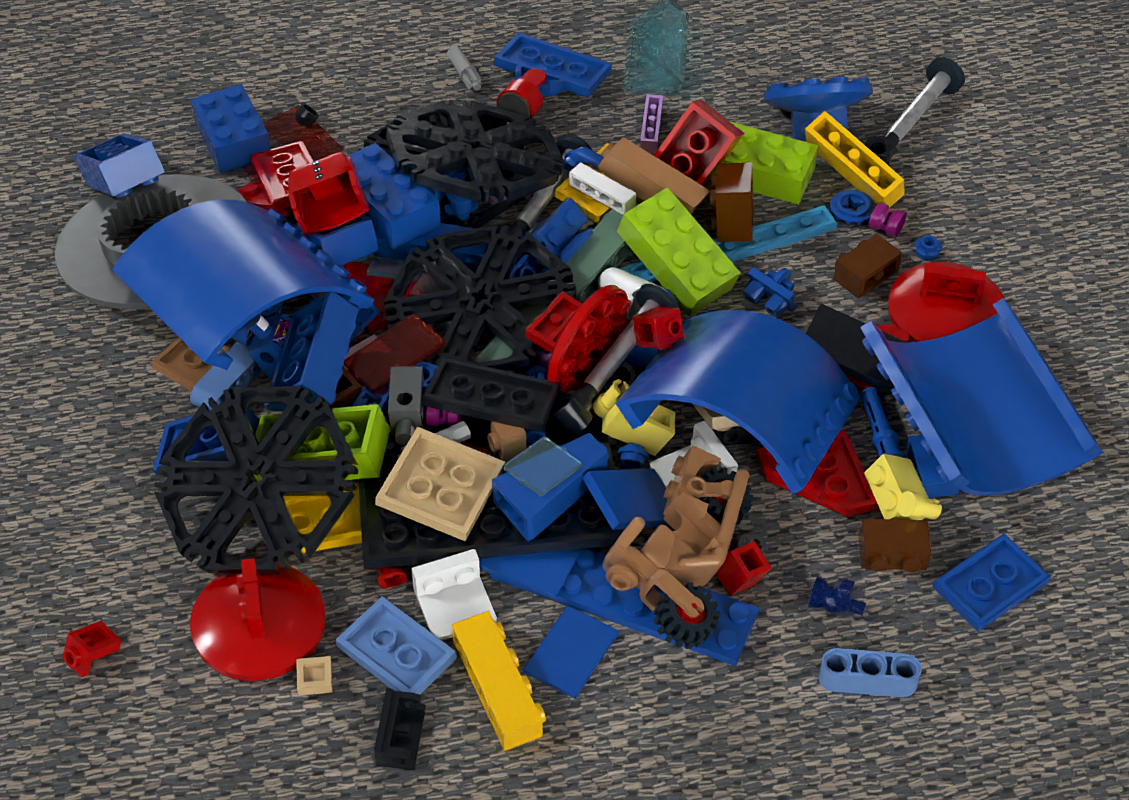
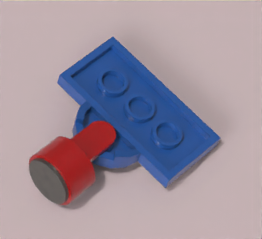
M518 32L494 57V66L515 73V80L511 81L498 95L496 101L497 108L530 116L532 119L542 108V96H553L563 90H567L578 96L589 98L611 73L612 63Z

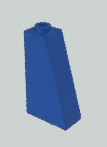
M591 433L581 436L493 478V502L527 541H530L589 491L583 481V477L588 471L608 470L609 452L602 442H598Z

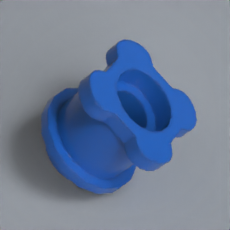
M446 193L450 204H446L444 207L446 214H453L463 221L469 219V214L478 209L477 201Z

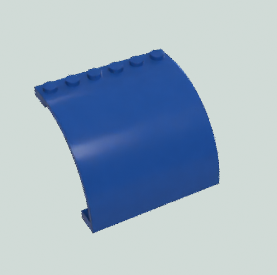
M238 200L206 201L168 215L139 236L112 268L204 363L225 370L229 368L233 359L222 349V346L248 321L279 302L313 292H336L342 295L348 302L367 310L374 301L365 292L367 287L354 278L350 279L348 277L350 272L339 264H333L334 258L321 249L317 250V243L305 235L301 236V229L289 221L285 222L286 216L272 207L268 211L257 205Z
M1004 298L993 304L998 312L994 316L957 333L928 341L911 343L889 341L881 329L872 321L861 326L860 328L866 337L862 340L864 346L872 356L874 354L877 355L880 361L876 365L885 380L891 379L895 386L891 389L893 396L901 406L903 404L906 405L910 412L906 415L907 420L915 431L920 429L925 438L921 440V444L930 457L935 455L940 465L936 469L946 484L951 482L960 490L972 495L1006 494L1061 476L1104 453L1017 315Z
M721 310L700 314L685 320L682 324L684 338L673 342L670 348L660 350L615 403L632 429L643 425L662 400H675L695 404L729 418L751 433L778 462L775 469L791 493L794 494L804 489L859 402L860 396L855 384L849 381L831 355L815 340L799 329L771 316L756 312Z

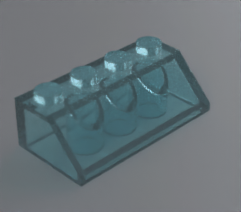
M661 0L630 22L624 92L667 95L684 84L689 14L674 0Z

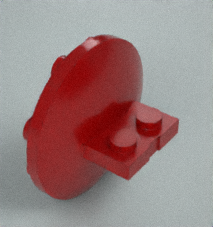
M929 262L908 269L895 280L888 298V314L892 324H896L899 329L907 331L911 340L922 342L957 333L994 316L998 312L993 304L1003 299L1004 296L997 285L986 276L984 271H977L968 266L952 262Z
M616 285L604 286L583 303L562 291L548 306V309L525 329L526 338L552 353L547 380L561 383L559 396L581 386L630 323V320L626 317L631 301L628 299L626 292Z
M255 558L241 560L242 573H222L203 589L193 606L190 630L199 656L216 672L237 680H268L297 668L296 659L309 658L316 650L325 629L326 613L320 591L313 581L293 567L286 571L279 563L277 565L281 574H258Z

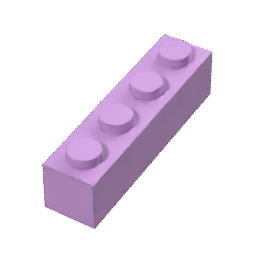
M646 95L640 148L650 154H655L658 149L663 108L662 95Z

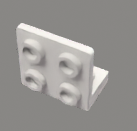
M706 421L694 425L691 445L653 460L649 465L650 469H655L666 488L671 480L674 481L675 474H672L671 471L678 456L684 457L692 445L721 458L720 463L716 467L718 471L721 468H727V474L730 475L732 471L737 472L738 468L737 462Z
M475 549L411 568L414 592L429 631L441 641L452 638L451 624L489 611L494 622H497L496 614L480 578L479 558Z

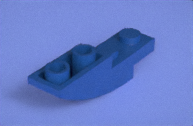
M567 198L549 218L543 219L535 227L531 235L558 257V253L588 220V217L572 198ZM521 255L517 259L508 279L539 274L546 268L531 255Z

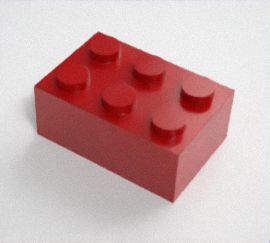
M702 99L691 102L654 156L706 187L712 179V174L717 172L718 163H723L745 133Z

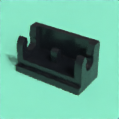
M386 688L374 747L376 766L415 770L426 705L420 703L421 695Z

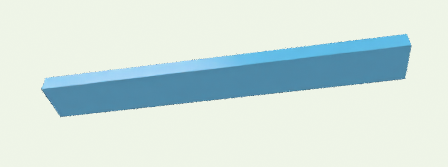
M823 205L754 226L752 241L718 242V238L713 239V241L731 262L837 230L838 223L826 206ZM642 261L620 268L625 272L660 285V282Z

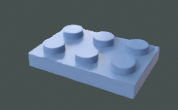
M383 596L336 639L337 648L394 691L412 692L420 695L457 659L455 650Z

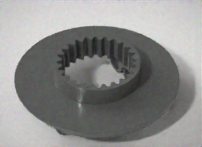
M186 174L158 176V181L143 186L142 183L132 187L133 192L117 198L116 195L111 196L103 193L73 215L61 231L55 248L56 267L61 278L72 291L88 299L91 303L117 309L150 308L112 270L122 254L128 249L124 250L121 244L116 246L114 239L119 237L117 231H124L125 224L132 225L134 224V219L143 220L147 214L151 217H154L157 212H160L161 215H166L168 212L173 214L191 205L213 200L247 201L240 193L225 183L207 177Z

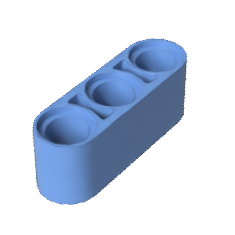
M239 341L236 342L226 352L233 359L229 368L225 370L213 366L194 386L190 395L191 403L200 407L204 402L209 410H212L208 404L209 398L212 397L220 405L226 399L223 393L224 390L227 389L235 399V392L232 387H249L263 372L250 355L249 348L251 344L245 345Z
M834 648L826 651L823 655L818 678L822 687L833 692L908 697L917 689L922 666L916 657L909 654ZM831 669H838L841 672H834ZM865 671L872 672V673H874L875 675L867 674V673H865ZM899 674L907 675L909 678L902 677Z

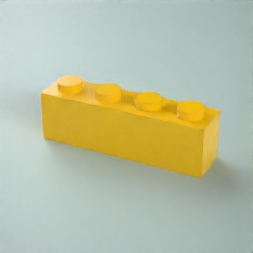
M826 111L805 128L806 142L819 145L817 154L859 191L870 196L875 205L882 202L889 205L890 208L904 195V179Z
M486 611L451 624L453 643L503 750L506 751L542 737L543 723L546 722L544 710L539 702L534 703L530 695L532 694V687L526 675L521 676L517 669L519 667L517 655L512 647L507 648L504 642L506 635L500 621L494 622L490 612Z

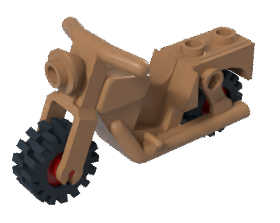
M693 445L684 457L678 456L671 471L672 474H675L674 481L671 480L663 496V498L668 499L663 512L665 515L663 520L676 531H671L666 525H659L640 552L637 548L630 546V544L644 528L645 520L642 517H635L609 550L602 565L606 571L607 581L615 589L625 591L637 587L640 590L641 601L654 612V615H657L654 618V624H661L657 630L660 635L666 633L668 636L665 638V641L668 643L674 639L676 641L675 647L681 648L685 643V649H691L694 645L696 648L701 646L719 624L717 620L720 617V611H715L718 607L717 601H709L713 596L710 592L706 595L701 592L704 589L703 586L711 580L724 563L734 528L751 509V502L753 501V495H749L751 488L749 485L747 486L750 476L748 471H732L730 475L727 474V468H721L718 471L716 467L720 463L721 458ZM655 585L665 593L663 596L655 590Z

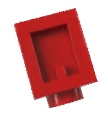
M98 621L68 633L63 660L80 677L87 676L90 671L91 662L119 651L122 640L102 621Z

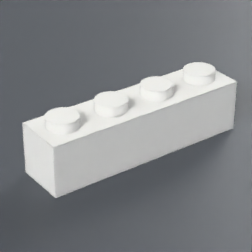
M579 163L569 172V181L572 187L615 211L624 214L636 206L635 192L590 167Z

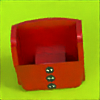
M337 152L295 168L289 173L287 182L291 208L305 234L335 228L369 211L366 195L362 189L359 175L351 156Z

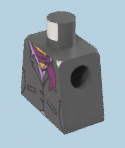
M391 367L388 415L391 435L400 445H407L417 427L422 429L425 427L427 407L422 406V396L425 393L423 367ZM404 393H409L413 397L412 401H403Z

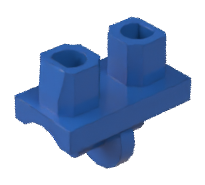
M752 267L748 272L750 281L743 290L745 298L757 304L764 294L767 295L770 299L766 302L764 308L775 318H779L787 309L793 312L798 307L794 302L795 294L791 292L795 284L790 281V270L782 268L776 272L770 269L767 275H765L755 267Z

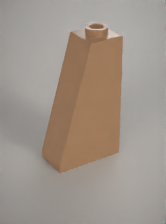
M624 137L616 145L611 142L601 153V156L604 158L598 168L611 180L635 192L636 203L638 204L668 187L692 215L710 192L704 186Z

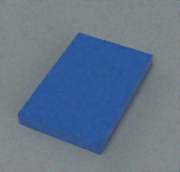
M655 469L588 471L583 477V481L612 530L626 529L635 517H642L645 520L644 528L658 527L661 524L670 526L663 520L665 516L663 512L668 500L663 498L666 487Z
M1002 534L935 580L932 587L979 632L1047 584L1051 576L1006 534Z

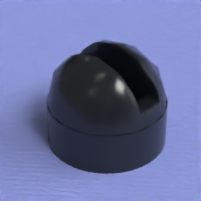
M302 103L295 113V120L301 126H311L319 118V114L305 103Z

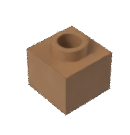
M491 421V433L488 434V442L493 452L497 451L502 461L507 462L527 455L526 432L524 428Z

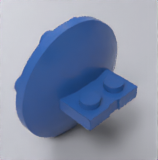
M835 77L825 81V83H821L819 78L805 79L804 82H799L797 85L788 87V83L771 84V86L767 87V91L763 93L765 103L791 112L793 139L806 142L805 128L824 111L848 130L847 107L872 95L873 85L869 83V78H857L848 82V77Z

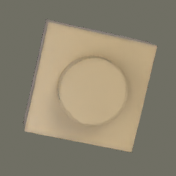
M331 656L296 659L298 696L333 693Z

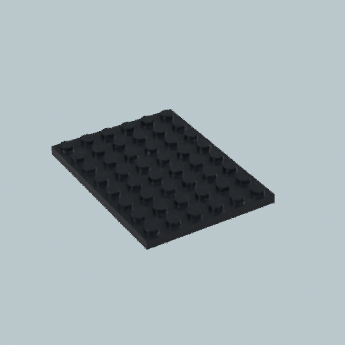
M592 408L590 412L593 417L587 427L575 435H569L554 417L550 415L546 424L545 442L540 445H532L527 442L526 438L527 455L505 462L502 474L588 433H591L598 442H602L609 452L608 470H614L608 435L602 432V418ZM462 415L461 421L468 425L471 438L460 444L502 460L497 451L493 452L488 442V434L491 433V421ZM386 418V421L390 427L389 418ZM425 419L424 429L432 433L448 428L446 424H440L438 427L427 426ZM391 430L379 477L358 479L364 569L426 564L472 549L476 550L478 558L613 546L625 530H612L590 491H587L530 541H527L493 502V491L466 541L375 505L376 496L398 460L397 455L402 452L401 447L406 446L400 445L395 441V438L391 435Z

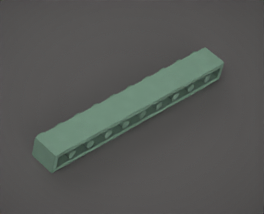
M614 209L603 215L600 223L594 229H591L594 233L566 263L571 268L573 274L572 283L576 285V300L581 303L598 290L597 281L602 272L611 267L617 268L632 251L617 233L623 214ZM551 303L520 308L519 313L532 323L540 314L542 315L548 309ZM496 336L492 337L488 341L486 348L478 356H474L472 360L480 363L507 358L513 351ZM530 366L506 371L522 375Z

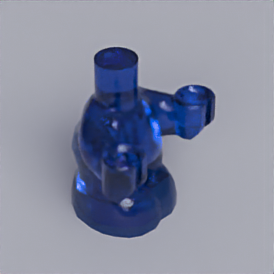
M817 576L808 607L813 609L826 608L827 611L834 614L852 612L863 616L866 603L851 598L850 594L855 584L854 581L843 579L839 587H833L828 585L825 578Z

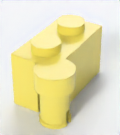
M615 380L613 385L606 392L601 393L592 404L594 412L602 418V432L627 444L641 445L647 453L655 456L675 435V412L658 405L643 425L632 429L615 404L629 388V385L624 381L618 388L621 380Z
M883 453L864 472L884 519L923 520L924 518L935 520L940 516L942 511L941 504L938 505L940 501L929 499L911 459Z

